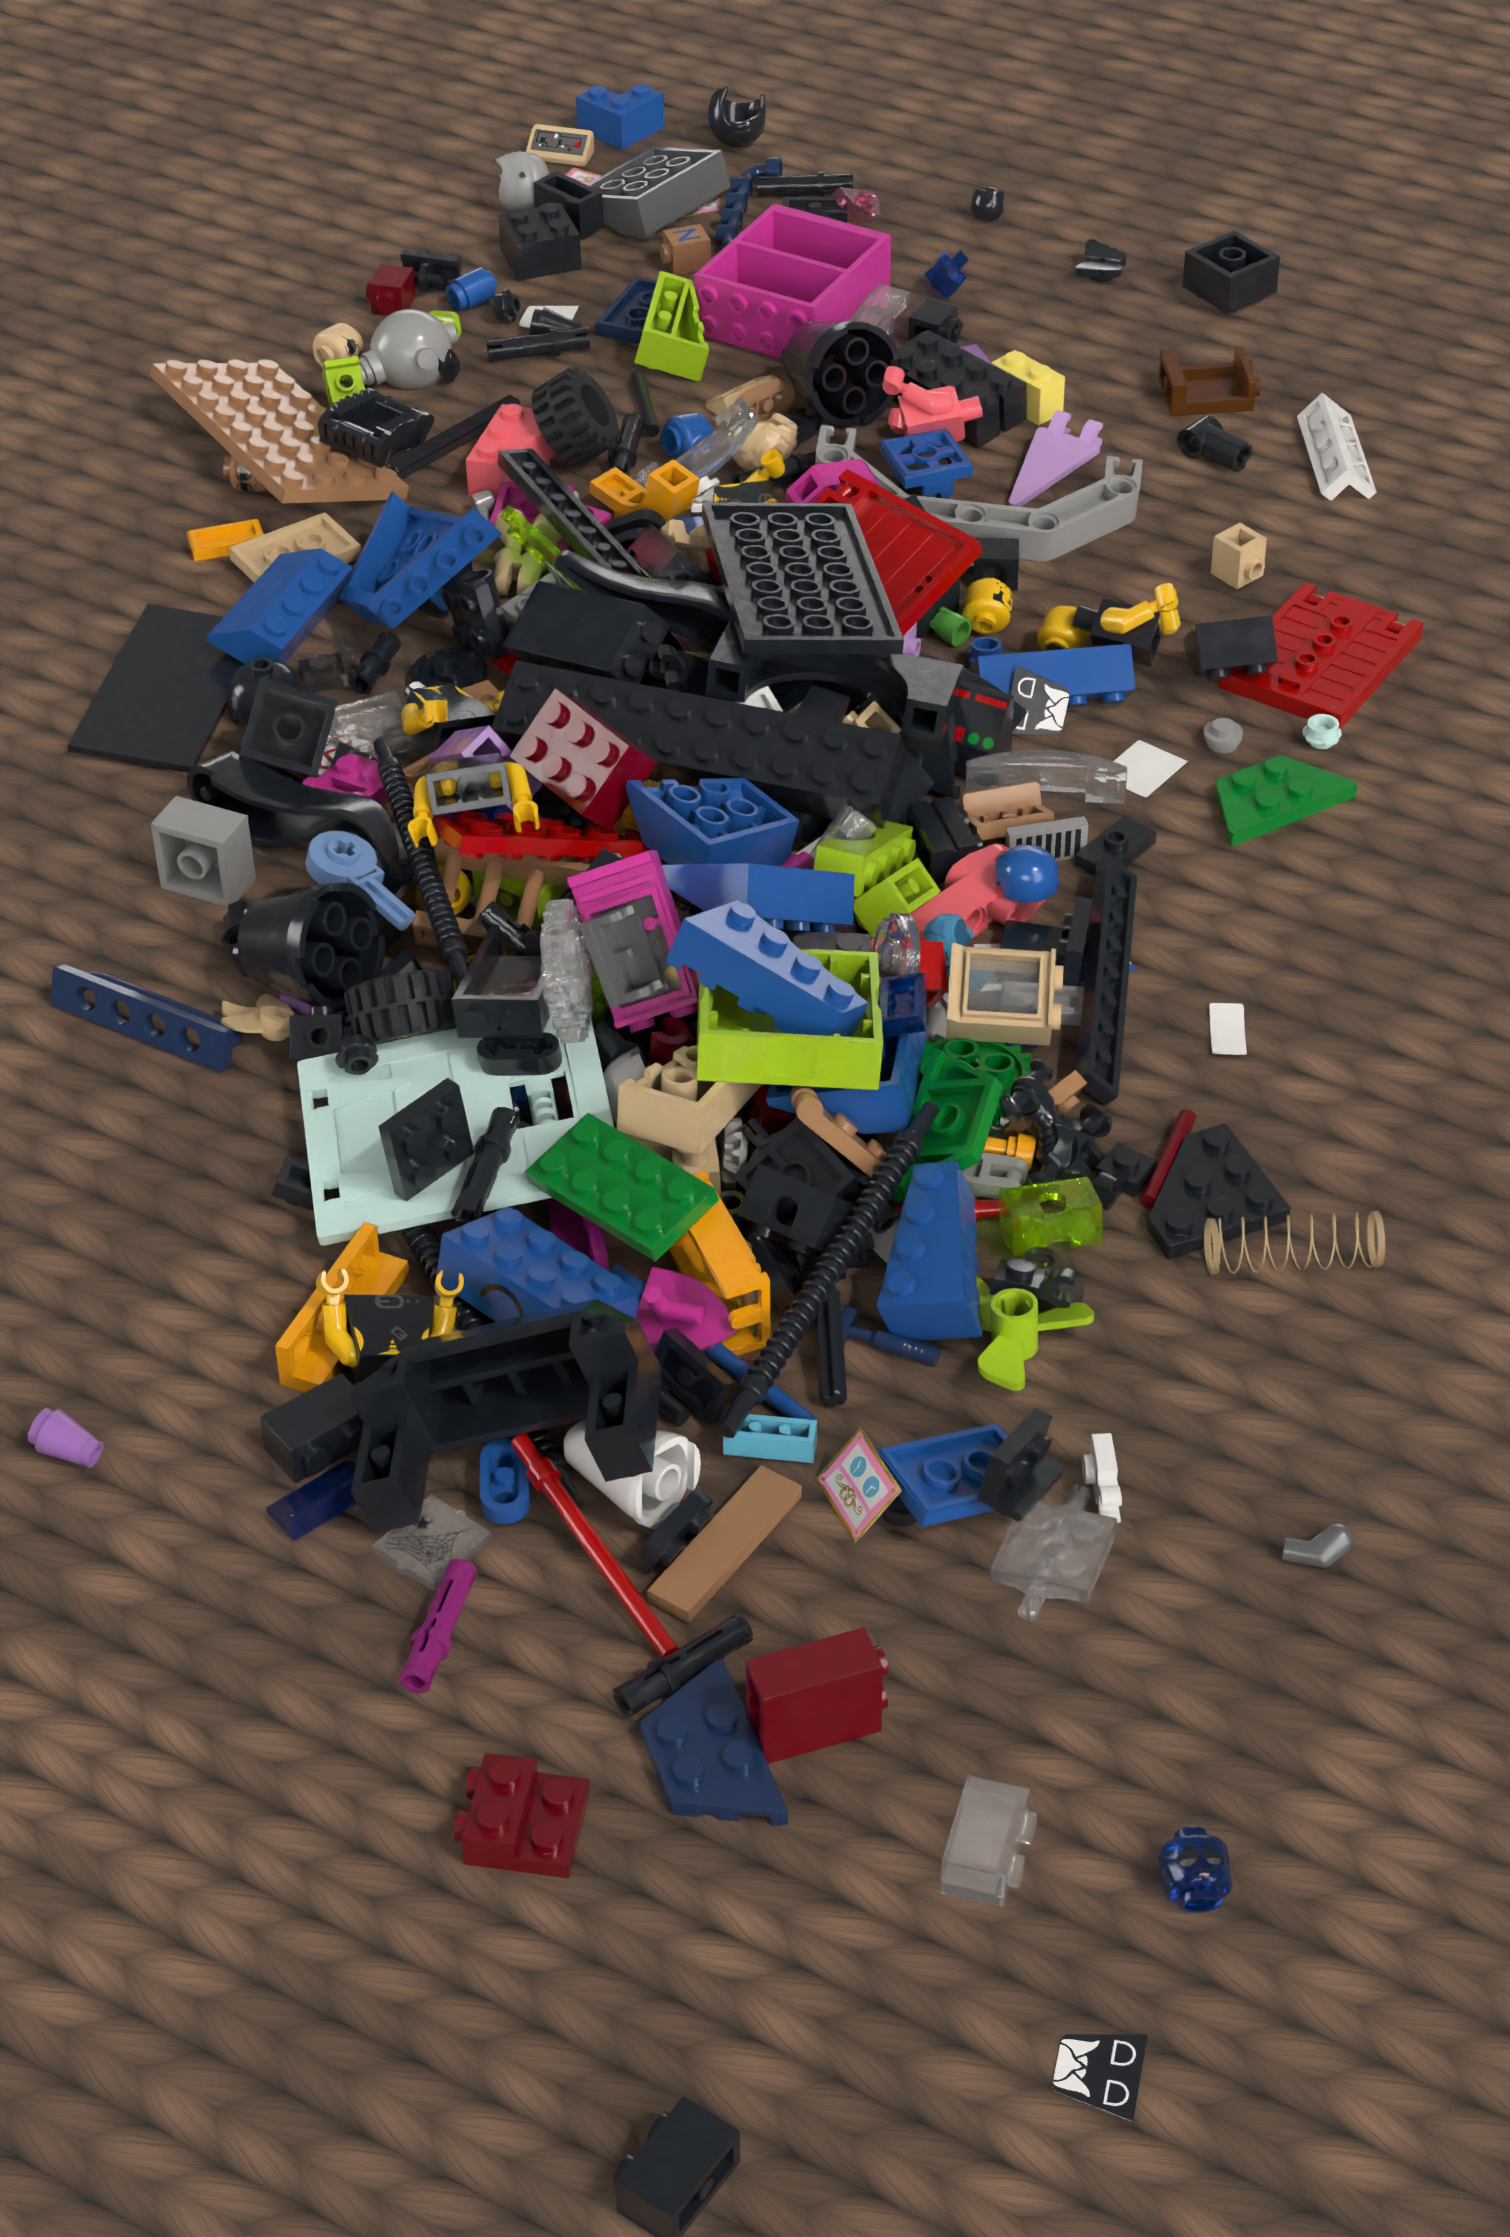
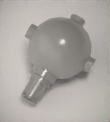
M417 309L399 310L388 315L375 329L371 339L370 350L362 353L359 359L364 385L369 386L373 384L377 386L385 382L392 387L400 389H421L436 384L443 378L438 371V358L444 362L447 351L452 349V344L458 341V335L454 326L450 322L443 325L433 315ZM344 383L341 386L348 388L352 386V383Z

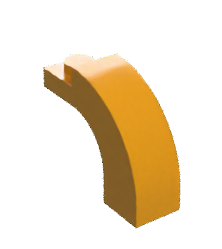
M673 459L648 474L646 488L614 467L590 481L589 493L614 511V519L640 509H650L662 515L667 523L669 520L675 519V517L683 516L691 509L697 497L700 478Z

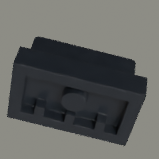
M1076 897L1073 914L1065 913L1063 928L1007 920L1000 949L1048 952L1056 949L1055 965L1064 966L1063 985L1079 986L1089 936L1093 899ZM995 972L994 976L997 980L1039 984V975Z

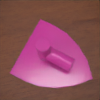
M652 1267L638 1306L636 1319L639 1320L653 1352H655L664 1330L677 1328L702 1351L718 1345L738 1331V1329L731 1327L727 1319L730 1313L728 1308L710 1288L693 1277L671 1270Z

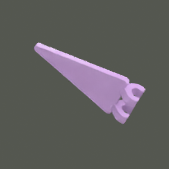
M1057 410L1048 428H1037L1009 498L1008 506L1022 507L1098 455L1102 445V438L1097 437V435L1103 428V423L1091 419L1088 420L1078 438L1071 435V429L1065 428L1067 422L1071 419V414Z

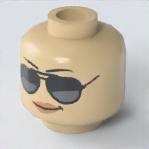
M346 323L334 324L317 333L313 339L314 357L322 368L324 361L357 355L360 359L363 353L362 337L356 329Z

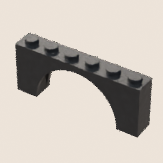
M731 619L709 659L705 695L745 703L747 698L757 690L780 682L794 680L836 682L870 692L890 704L902 720V735L941 742L958 701L963 665L905 653L890 654V656L885 658H876L869 654H851L846 658H837L829 654H812L806 658H798L790 654H772L766 658H758L743 653L734 620Z

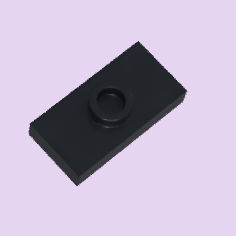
M1123 816L1075 853L1074 865L1095 876L1097 861L1109 853L1126 867L1156 843L1157 832Z

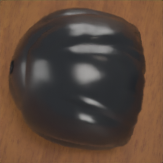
M727 86L718 88L713 93L708 108V122L713 135L720 142L731 147L739 148L750 145L760 137L765 126V95L761 94L760 98L756 101L738 103L726 100Z

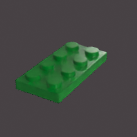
M590 1113L584 1115L524 1171L530 1184L655 1262L719 1201L714 1187Z

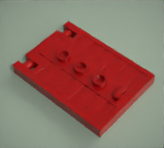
M846 469L838 477L841 487L837 491L828 487L814 503L852 504L902 636H904L983 553L979 540Z
M1304 582L1272 616L1278 662L1268 669V674L1261 676L1245 677L1244 671L1230 673V678L1219 681L1218 688L1307 720L1317 714L1331 715L1338 720L1339 728L1341 729L1420 641L1424 622L1412 618L1405 625L1397 622L1398 613L1333 591H1329L1323 597L1316 594L1317 586Z

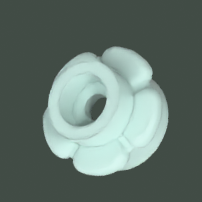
M1327 714L1311 716L1308 719L1307 725L1303 728V736L1306 737V741L1317 749L1330 748L1339 742V738L1342 735L1338 720Z

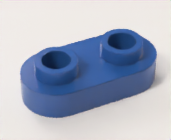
M513 1438L492 1440L483 1447L480 1453L481 1511L488 1520L497 1524L517 1522L528 1513L530 1508V1481L526 1477L527 1468L510 1445Z

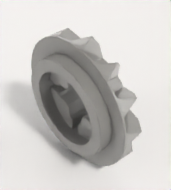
M733 1117L722 1129L719 1168L720 1184L723 1189L735 1190L737 1180L733 1176L746 1164L748 1137L741 1131V1118Z

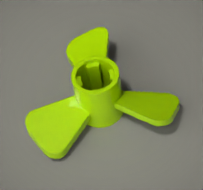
M976 1277L981 1307L978 1308L979 1320L982 1324V1330L991 1332V1344L978 1358V1371L986 1380L1009 1390L1020 1391L1025 1387L1024 1361L1033 1357L1038 1351V1331L1085 1326L1094 1322V1311L1085 1303L1075 1302L1071 1303L1068 1308L1057 1307L1038 1314V1300L1031 1292L1019 1288L1002 1290L995 1295H990L991 1289L981 1278Z

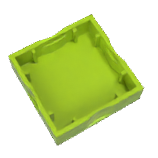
M826 949L802 950L806 954L816 957L826 970L839 980L849 983L855 992L868 1002L853 1037H843L838 1033H833V1036L783 1033L773 1027L775 1018L770 1015L746 1011L737 1005L740 997L720 985L715 990H711L699 983L696 1080L879 1090L883 1031L881 1009L878 1006L880 984L878 952Z

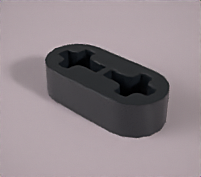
M544 1032L545 1036L543 1039L483 1038L477 1045L481 1069L485 1073L494 1076L546 1075L552 1073L562 1063L559 1040L555 1035Z

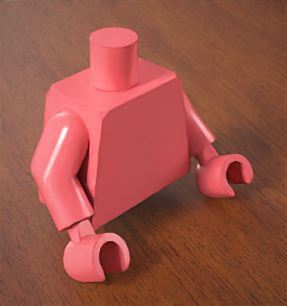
M895 366L887 367L882 384L884 391L890 395H896L899 392L903 394L898 396L900 409L892 408L887 420L888 425H890L891 430L895 434L909 436L947 429L955 441L958 442L965 438L964 422L983 417L978 396L959 401L953 386L925 390L912 382L909 384L903 383L905 373L902 369Z

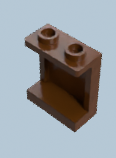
M1235 346L1232 363L1180 366L1174 349L1160 350L1158 381L1171 417L1254 410V399L1260 395V379L1258 375L1254 376L1251 357L1247 358L1243 346Z

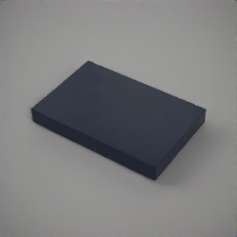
M636 276L595 323V335L639 344L657 280Z

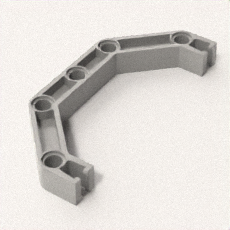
M821 425L816 448L815 465L862 459L855 453L857 429L846 428L845 444L839 445L830 444V435L834 436V427ZM1107 456L1104 479L1039 509L917 496L926 512L973 538H1018L1019 559L1050 561L1135 520L1143 460H1132L1130 476L1115 475L1116 467H1120V458ZM866 462L878 480V486L902 499L911 496Z

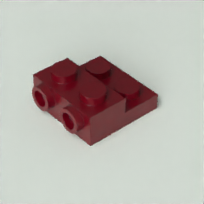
M485 1753L481 1767L472 1766L468 1773L466 1797L472 1799L470 1809H460L455 1822L454 1840L455 1842H462L464 1865L570 1878L590 1795V1780L539 1773L537 1770V1759Z

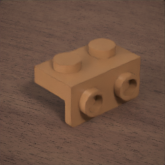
M1035 780L963 792L960 796L962 810H966L969 816L970 831L972 835H980L983 845L1003 843L1005 841L1006 828L1055 821L1054 812L1041 804L1040 784Z

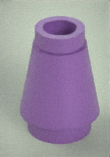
M49 1408L43 1409L34 1419L28 1433V1441L35 1445L37 1452L84 1465L88 1468L96 1464L104 1448L103 1442L96 1439L95 1436L61 1409L55 1411Z

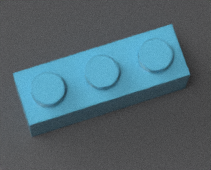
M749 1414L734 1438L723 1436V1455L813 1463L817 1445V1420Z

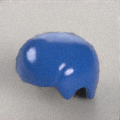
M1015 846L1003 852L998 857L994 866L996 885L1001 884L1005 898L1011 901L1023 903L1040 902L1052 897L1059 887L1056 860L1052 854L1040 846Z

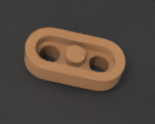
M774 378L745 391L735 401L733 409L735 420L742 425H749L757 421H767L774 413L781 415L786 413L795 398L794 387L781 378Z

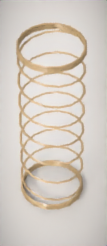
M1371 1211L1367 1222L1368 1253L1372 1266L1366 1263L1359 1242V1217L1357 1212H1355L1356 1246L1354 1257L1349 1267L1344 1265L1339 1253L1336 1240L1335 1213H1332L1333 1248L1330 1262L1326 1268L1322 1267L1316 1253L1313 1239L1312 1214L1309 1215L1310 1250L1306 1266L1303 1269L1298 1266L1294 1256L1290 1237L1289 1215H1287V1251L1281 1270L1276 1268L1271 1256L1266 1216H1264V1253L1258 1271L1254 1270L1249 1259L1243 1217H1241V1254L1235 1272L1230 1269L1226 1259L1221 1231V1218L1218 1219L1219 1232L1214 1218H1207L1205 1222V1260L1210 1275H1217L1219 1271L1221 1247L1227 1268L1232 1274H1235L1240 1268L1243 1247L1245 1248L1248 1263L1255 1273L1262 1269L1266 1246L1272 1265L1278 1272L1285 1268L1289 1245L1295 1265L1301 1271H1304L1309 1264L1312 1246L1316 1260L1323 1270H1327L1331 1265L1335 1246L1339 1260L1346 1269H1349L1354 1264L1358 1247L1362 1260L1367 1267L1381 1268L1384 1262L1385 1233L1379 1211ZM1375 1220H1376L1377 1233H1378V1251H1377V1256H1376V1253H1375V1246H1374V1221H1375ZM1211 1232H1212V1242H1213V1260H1212V1251H1211Z

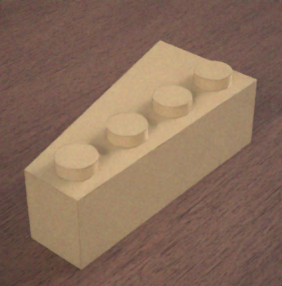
M683 1046L674 1052L673 1060L664 1066L654 1063L644 1069V1077L640 1080L635 1081L629 1078L619 1084L617 1130L675 1148L681 1153L700 1155L762 1084L697 1081V1046Z

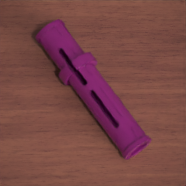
M452 1559L448 1562L422 1627L417 1628L411 1637L410 1646L412 1650L399 1675L400 1683L405 1689L414 1693L428 1692L440 1661L446 1659L452 1647L451 1634L462 1612L470 1589L478 1576V1573H476L477 1569L472 1563L463 1559Z

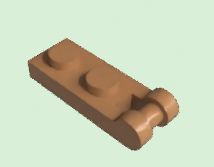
M795 1086L790 1092L789 1100L797 1117L872 1178V1175L877 1172L878 1165L883 1163V1157L888 1154V1151L874 1139L866 1143L856 1135V1132L859 1130L858 1127L841 1112L832 1116L826 1111L812 1087Z

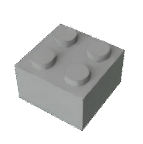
M175 796L151 823L161 888L228 907L229 904L238 901L255 882L256 874L248 815Z

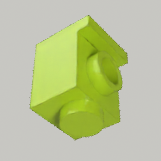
M358 355L324 361L322 376L330 407L335 402H339L340 399H345L346 395L352 397L353 393L359 394L361 390L365 391ZM344 383H352V386L348 388L341 386Z

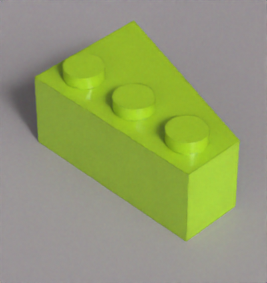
M663 271L659 272L634 363L644 365L649 369L661 370L700 382L708 357L709 346L704 341L703 322L699 321V305L693 280Z

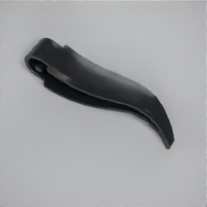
M563 550L557 556L554 563L556 569L585 591L645 604L670 625L669 631L687 638L711 653L716 648L730 620H733L724 588L696 581L647 578L622 573L582 557L570 550ZM803 680L780 682L768 687L776 693L789 694Z
M233 751L225 752L195 765L188 772L187 786L192 800L248 815L250 838L253 845L282 847L310 842L320 833L343 831L359 836L372 846L386 876L400 869L399 848L392 822L384 808L370 797L355 793L314 788L292 781L274 772L257 760L248 761Z

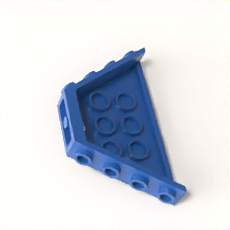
M391 492L339 598L364 621L389 629H394L428 598L442 611H446L448 609L443 602L442 589L440 588L502 533L474 508H471L462 517L409 507L400 497Z

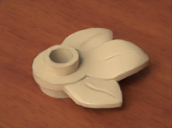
M265 993L259 997L255 1007H244L222 1001L221 1009L224 1018L221 1019V1023L224 1026L242 1033H261L262 1037L270 1041H283L286 1037H290L289 1015H294V1012L286 1003L281 1002L279 999Z

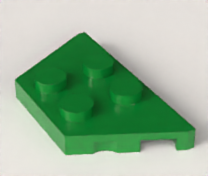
M1278 755L1216 779L1214 793L1217 804L1221 806L1220 816L1222 823L1226 824L1227 842L1232 847L1355 798L1358 784L1347 778Z
M938 1048L932 1049L913 1105L910 1124L925 1102L936 1104L940 1112L923 1138L924 1147L922 1151L914 1158V1163L909 1166V1171L903 1175V1181L898 1184L897 1190L892 1193L890 1200L893 1203L905 1200L914 1164L957 1161L961 1171L980 1163L1004 1088L995 1076L982 1070L976 1071L970 1064L960 1059L957 1062L949 1058Z

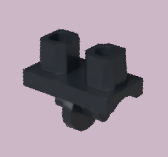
M417 249L416 251L403 250L401 253L403 267L413 268L414 283L421 292L428 293L431 288L446 290V287L451 285L452 280L461 276L462 263L459 254L448 253V255L432 254L429 250Z

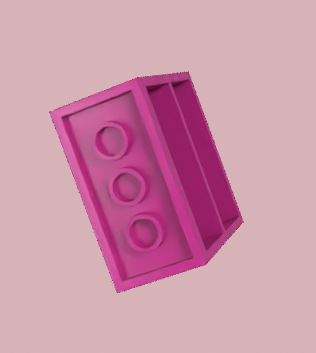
M773 204L694 274V287L699 305L698 316L699 321L703 322L704 325L703 337L780 358L781 352L786 348L792 335L808 321H863L890 295L891 235Z

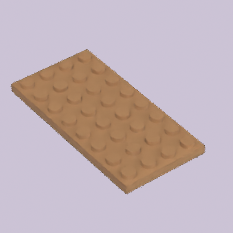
M262 359L258 363H245L240 360H229L228 363H215L209 360H199L197 363H184L178 360H168L167 363H152L150 377L281 503L387 500L391 492H394L402 500L407 499L409 486L397 476L395 471L388 469L386 465L380 468L319 441L320 436L317 425L319 418L327 409L316 402L310 393L304 391L295 382L294 378L288 376L279 368L276 362Z

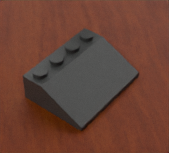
M652 147L587 184L602 192L603 222L622 235L637 236L639 240L654 237L657 230L676 224L679 217L698 211V206L717 200L720 193L730 188L722 150Z

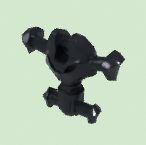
M1034 1059L1029 1065L1031 1073L1017 1078L1011 1087V1096L1003 1095L999 1100V1104L1002 1109L1003 1118L1018 1122L1021 1116H1023L1027 1122L1033 1123L1036 1157L1042 1167L1040 1172L1026 1177L1029 1184L1030 1197L1035 1202L1043 1204L1049 1203L1059 1196L1061 1185L1058 1180L1073 1185H1087L1092 1180L1093 1175L1091 1171H1096V1167L1104 1159V1155L1095 1137H1103L1110 1133L1112 1117L1104 1114L1090 1103L1080 1110V1117H1067L1063 1114L1057 1115V1111L1054 1109V1098L1044 1086L1045 1083L1052 1082L1054 1070L1040 1059Z

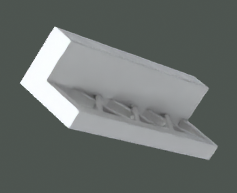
M1321 393L1297 416L1320 492L1331 501L1350 484L1366 498L1370 499L1376 493V489L1352 417L1325 394Z

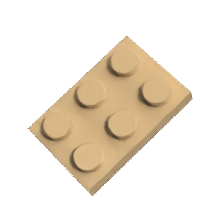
M324 512L229 547L230 560L255 583L280 554L322 548L348 564L358 560L362 549L361 545Z

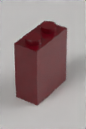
M865 1627L745 1660L746 1713L768 1764L882 1731V1709L888 1707L887 1695L882 1681L883 1677L889 1673L888 1663L880 1645L873 1646Z

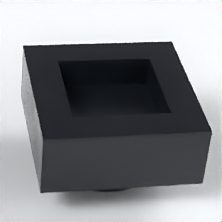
M285 1156L271 1196L285 1200L291 1205L301 1206L314 1211L309 1165Z

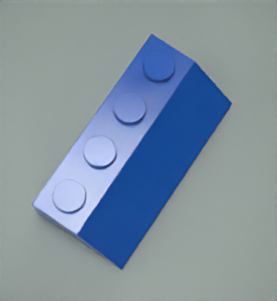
M322 548L280 554L207 635L206 641L244 664L256 658H269L286 663L340 600L339 597L350 577L353 567Z
M1131 644L978 656L967 669L987 680L1004 693L1010 694L1016 666H1019L1067 688L1070 692L1067 707L1087 705V699L1102 698V704L1125 702V696H1129L1136 690Z

